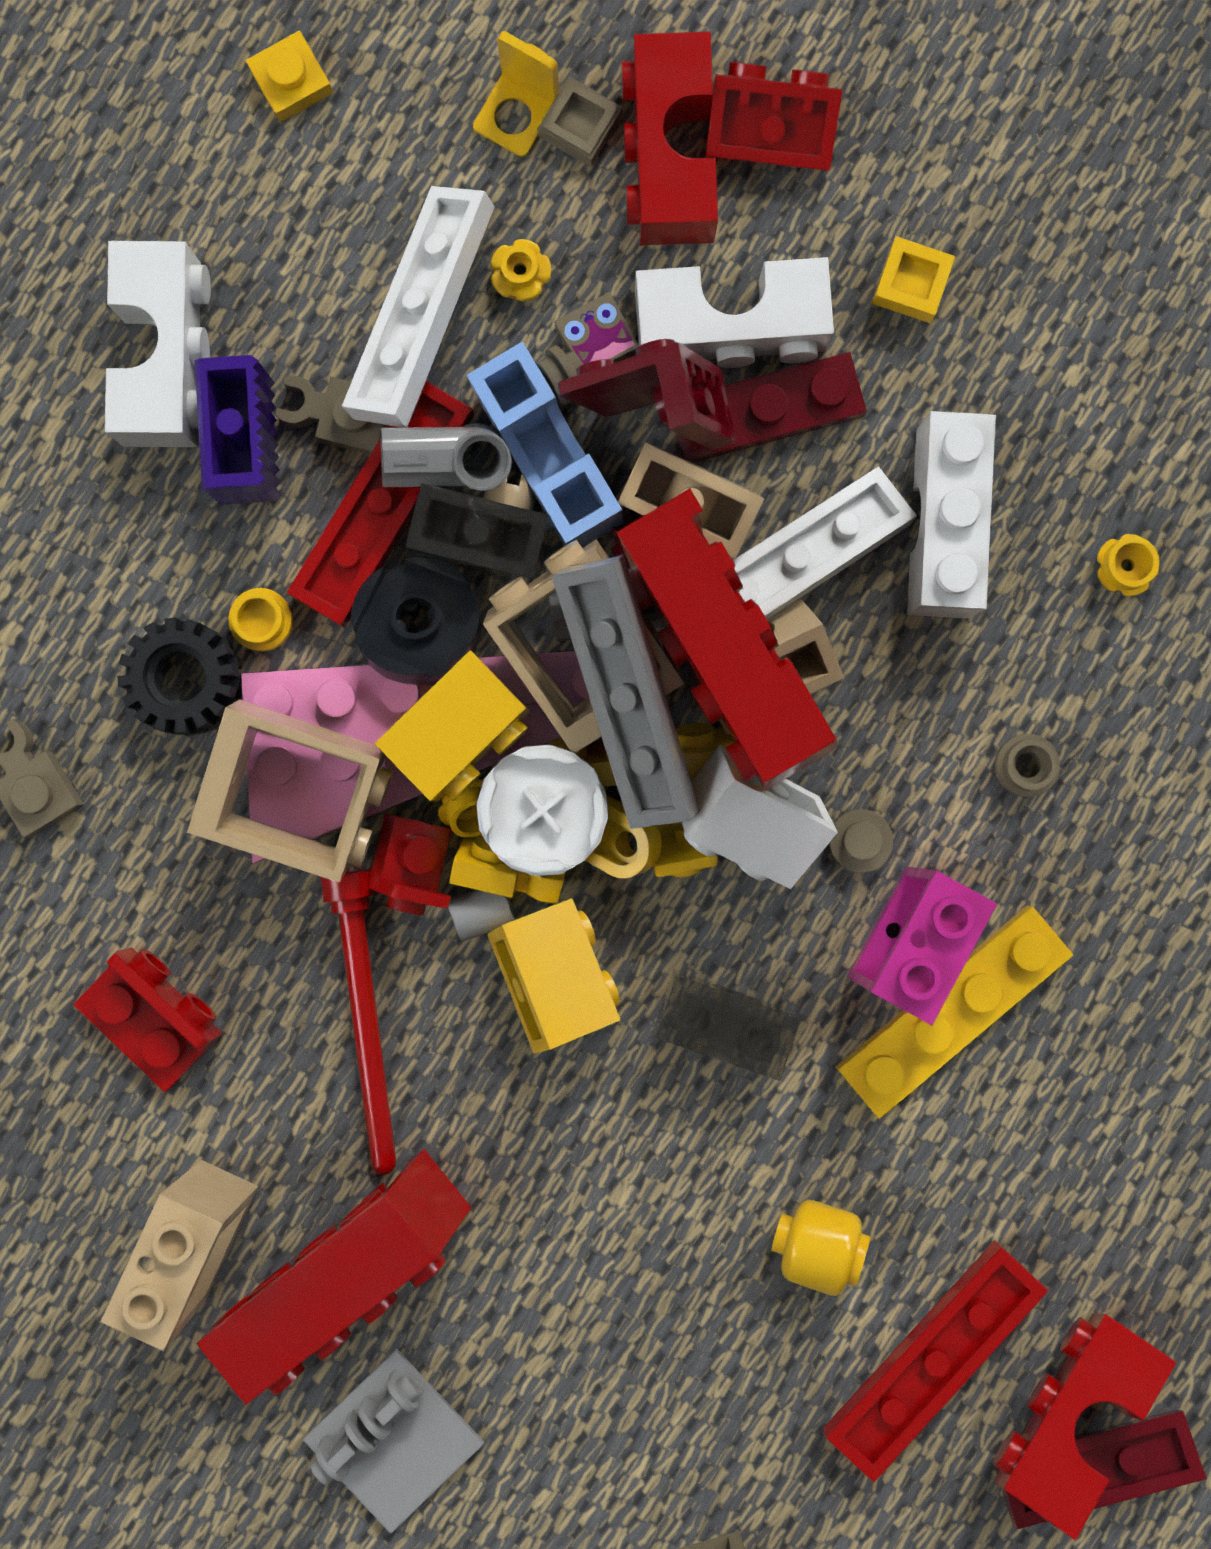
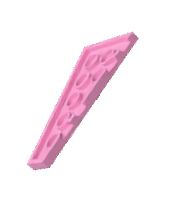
M575 651L537 654L573 707L589 698ZM505 656L479 658L530 712L521 720L528 727V730L502 755H499L492 748L474 766L478 771L497 765L502 758L525 746L545 745L553 739L561 737ZM370 665L241 674L243 701L374 744L433 687L424 683L413 685L390 680L379 674ZM257 731L247 763L250 819L312 840L340 829L343 826L362 765ZM387 756L382 767L393 770L388 790L381 807L370 804L366 818L423 795ZM252 854V863H258L266 859Z

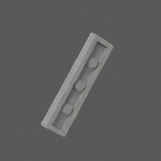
M624 555L561 569L552 576L630 829L691 821L699 811L698 803Z

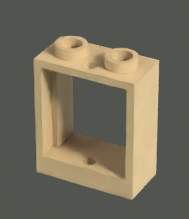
M597 539L584 548L581 547L577 540L567 544L544 562L549 571L534 581L526 584L523 578L519 577L499 589L489 598L493 608L487 611L483 622L484 627L568 748L574 753L601 737L590 698L573 707L514 619L556 592L552 576L561 569L608 559L607 554ZM641 611L665 695H668L685 684L681 666L677 668L674 666L656 635L657 630L646 613Z
M238 700L225 707L187 833L340 883L350 865L361 868L373 835V831L363 828V824L370 804L381 807L393 770L382 767L386 755L374 744L243 700ZM257 731L362 765L336 847L232 813Z
M200 1160L160 1193L100 1322L164 1351L205 1303L258 1186ZM142 1257H150L152 1259L147 1271L141 1267L140 1261Z

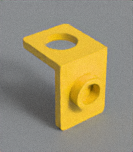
M502 31L497 39L502 75L474 120L473 129L478 134L523 158L527 156L538 137L537 128L559 93L558 63L537 46L525 43L510 33ZM509 100L523 102L531 112L529 126L518 134H507L501 131L495 123L496 110L502 103Z

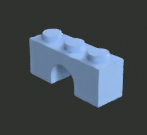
M523 341L466 375L475 396L497 433L510 449L514 462L530 485L536 499L564 546L577 540L583 548L609 533L613 527H619L624 524L622 508L590 454H585L559 409L555 395Z

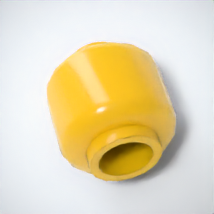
M805 1200L798 1206L794 1217L784 1213L781 1214L771 1251L783 1255L781 1271L785 1279L830 1296H837L845 1290L847 1284L855 1287L858 1286L871 1236L862 1234L861 1220L854 1213L815 1200Z

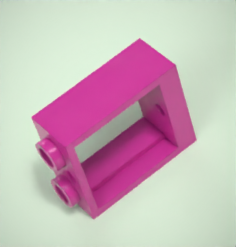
M906 866L852 965L847 978L924 1022L933 1025L993 914L997 903L937 870ZM890 923H897L900 927L898 936L890 938L886 933V928Z

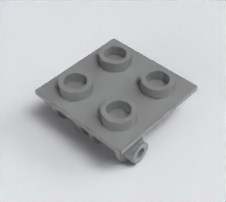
M397 1348L303 1438V1441L316 1454L317 1459L311 1464L314 1476L325 1485H328L333 1479L342 1481L390 1534L484 1444L480 1436Z

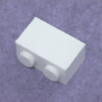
M722 745L717 747L691 781L699 811L691 821L682 822L685 830L684 837L700 853L711 857L717 853L737 863L752 878L759 881L769 878L789 889L795 885L838 833L820 796L787 779L766 791L757 777L745 782Z

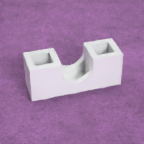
M108 241L107 305L125 324H150L157 326L158 330L156 349L146 362L133 368H106L105 433L123 447H198V412L194 361L199 358L210 357L208 333L205 327H200V304L209 303L211 283L207 266L201 265V262L186 242Z
M828 257L764 262L758 281L760 302L748 312L737 315L719 312L707 302L701 286L700 266L636 271L635 302L639 346L654 340L673 339L675 343H681L706 360L717 359V365L723 368L748 366L755 362V356L780 355V361L788 364L812 361L818 357V352L827 350L834 334Z
M930 411L916 429L913 491L920 492L921 518L917 543L914 550L910 553L907 615L971 618L987 607L996 415Z

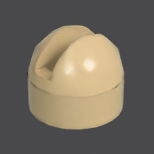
M523 474L519 479L518 486L507 483V476L505 481L496 488L485 490L481 507L483 510L515 520H531L535 494Z

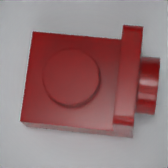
M385 813L369 876L368 888L389 896L386 907L393 910L424 916L426 905L448 909L451 896L437 891L452 829Z

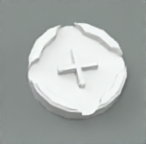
M552 744L525 746L502 758L485 777L477 801L479 830L491 850L511 869L534 876L562 874L585 861L601 842L608 819L606 789L595 768L577 753Z

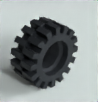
M166 618L163 625L152 622L143 627L147 634L142 638L134 635L127 643L134 648L130 656L121 654L119 665L126 667L125 676H117L118 687L126 689L128 693L127 696L122 697L126 707L134 709L137 712L134 717L143 724L151 725L153 729L166 733L185 736L191 733L199 735L208 732V727L212 725L219 726L225 707L238 701L235 699L237 690H242V679L239 677L238 669L243 667L240 658L234 655L232 651L234 647L231 643L220 636L217 631L190 619L181 621L177 618ZM183 653L192 654L201 662L204 668V685L201 691L191 700L174 702L164 694L160 686L161 669L165 662L175 655Z

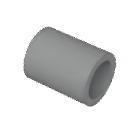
M473 890L450 899L449 911L462 942L491 932L503 924L516 920L509 897Z

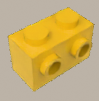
M470 650L374 744L429 801H439L445 794L454 801L479 778L481 773L474 766L492 748L499 755H502L528 730V727L521 720L530 710Z
M573 898L503 924L487 934L533 1054L551 1050L620 1021L616 1010L620 1002L617 987L611 975L606 970L601 971L592 949L596 943L594 929L588 916L582 910L577 911Z

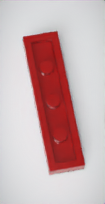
M425 381L408 427H463L471 422L474 412L468 405ZM387 426V428H399L396 426ZM381 438L286 592L343 628H346L351 619L353 602L361 585L372 573L383 567L431 486L383 487Z
M994 1240L823 1427L826 1439L874 1483L1047 1294L1048 1289Z

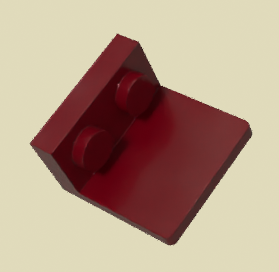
M659 339L647 342L636 349L637 356L616 363L609 359L585 363L576 369L577 376L557 383L560 397L605 417L626 413L655 403L662 423L665 426H669L671 431L712 450L737 443L721 369L681 343H675L673 339Z

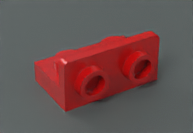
M737 62L729 63L728 75L715 74L705 156L830 171L843 89L828 87L830 74L792 69L790 83L765 80L767 66Z
M132 947L116 951L106 961L109 967L73 1005L165 1093L183 1077L222 1035L212 1024L217 1017L213 1010L198 996L192 993L182 996L166 980L171 974L168 967L150 951L141 949L137 953Z

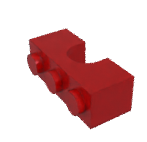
M711 31L634 34L633 60L621 61L622 101H634L635 122L624 123L625 163H637L638 185H626L627 225H639L640 246L714 243L718 225L716 157L689 158L682 156L670 147L665 138L668 132L679 124L709 121L713 99Z
M1092 1314L1088 1322L1079 1317L1074 1322L1060 1347V1350L1067 1355L1055 1377L1046 1373L1038 1382L1027 1403V1407L1034 1412L1021 1435L1014 1430L1009 1433L993 1461V1465L1000 1469L993 1481L995 1484L1075 1541L1110 1481L1088 1465L1081 1457L1074 1435L1078 1417L1088 1406L1105 1401L1126 1416L1144 1421L1177 1363L1107 1314Z

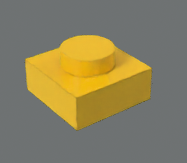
M300 30L245 60L280 123L333 94L330 82Z
M895 236L871 304L931 323L936 315L955 256Z

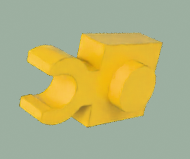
M479 835L463 838L453 860L449 884L510 898L513 897L516 890L525 892L530 897L542 902L558 903L566 871L562 874L534 876L511 869L491 850L484 837Z

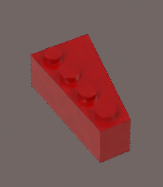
M691 488L619 530L617 535L631 569L629 574L641 611H644L653 605L665 625V628L656 632V635L676 668L687 662L700 683L690 691L710 725L722 719L735 742L726 746L725 749L745 782L757 777L766 791L835 750L837 739L793 663L788 657L781 660L774 650L779 647V644L771 629L772 627L759 605L752 599L745 602L739 591L743 589V585L734 569L736 566L723 543L715 541L709 544L703 535L700 517L703 509Z
M425 1149L421 1150L406 1163V1167L388 1188L382 1183L363 1198L362 1202L338 1224L341 1227L339 1230L333 1224L293 1259V1266L287 1261L224 1313L196 1343L245 1405L266 1389H269L274 1396L281 1393L304 1371L305 1367L302 1362L313 1353H315L320 1361L328 1357L350 1336L351 1332L347 1328L360 1317L367 1325L372 1323L398 1299L394 1292L408 1280L415 1288L419 1287L444 1265L446 1260L441 1255V1252L472 1207Z

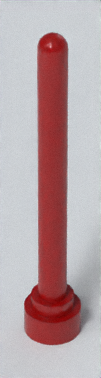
M371 869L346 872L340 883L321 876L320 879L323 902H330L331 913L338 914L371 1167L377 1174L387 1175L396 1166V1153L364 910L370 908L368 896L375 894L374 890L368 888Z

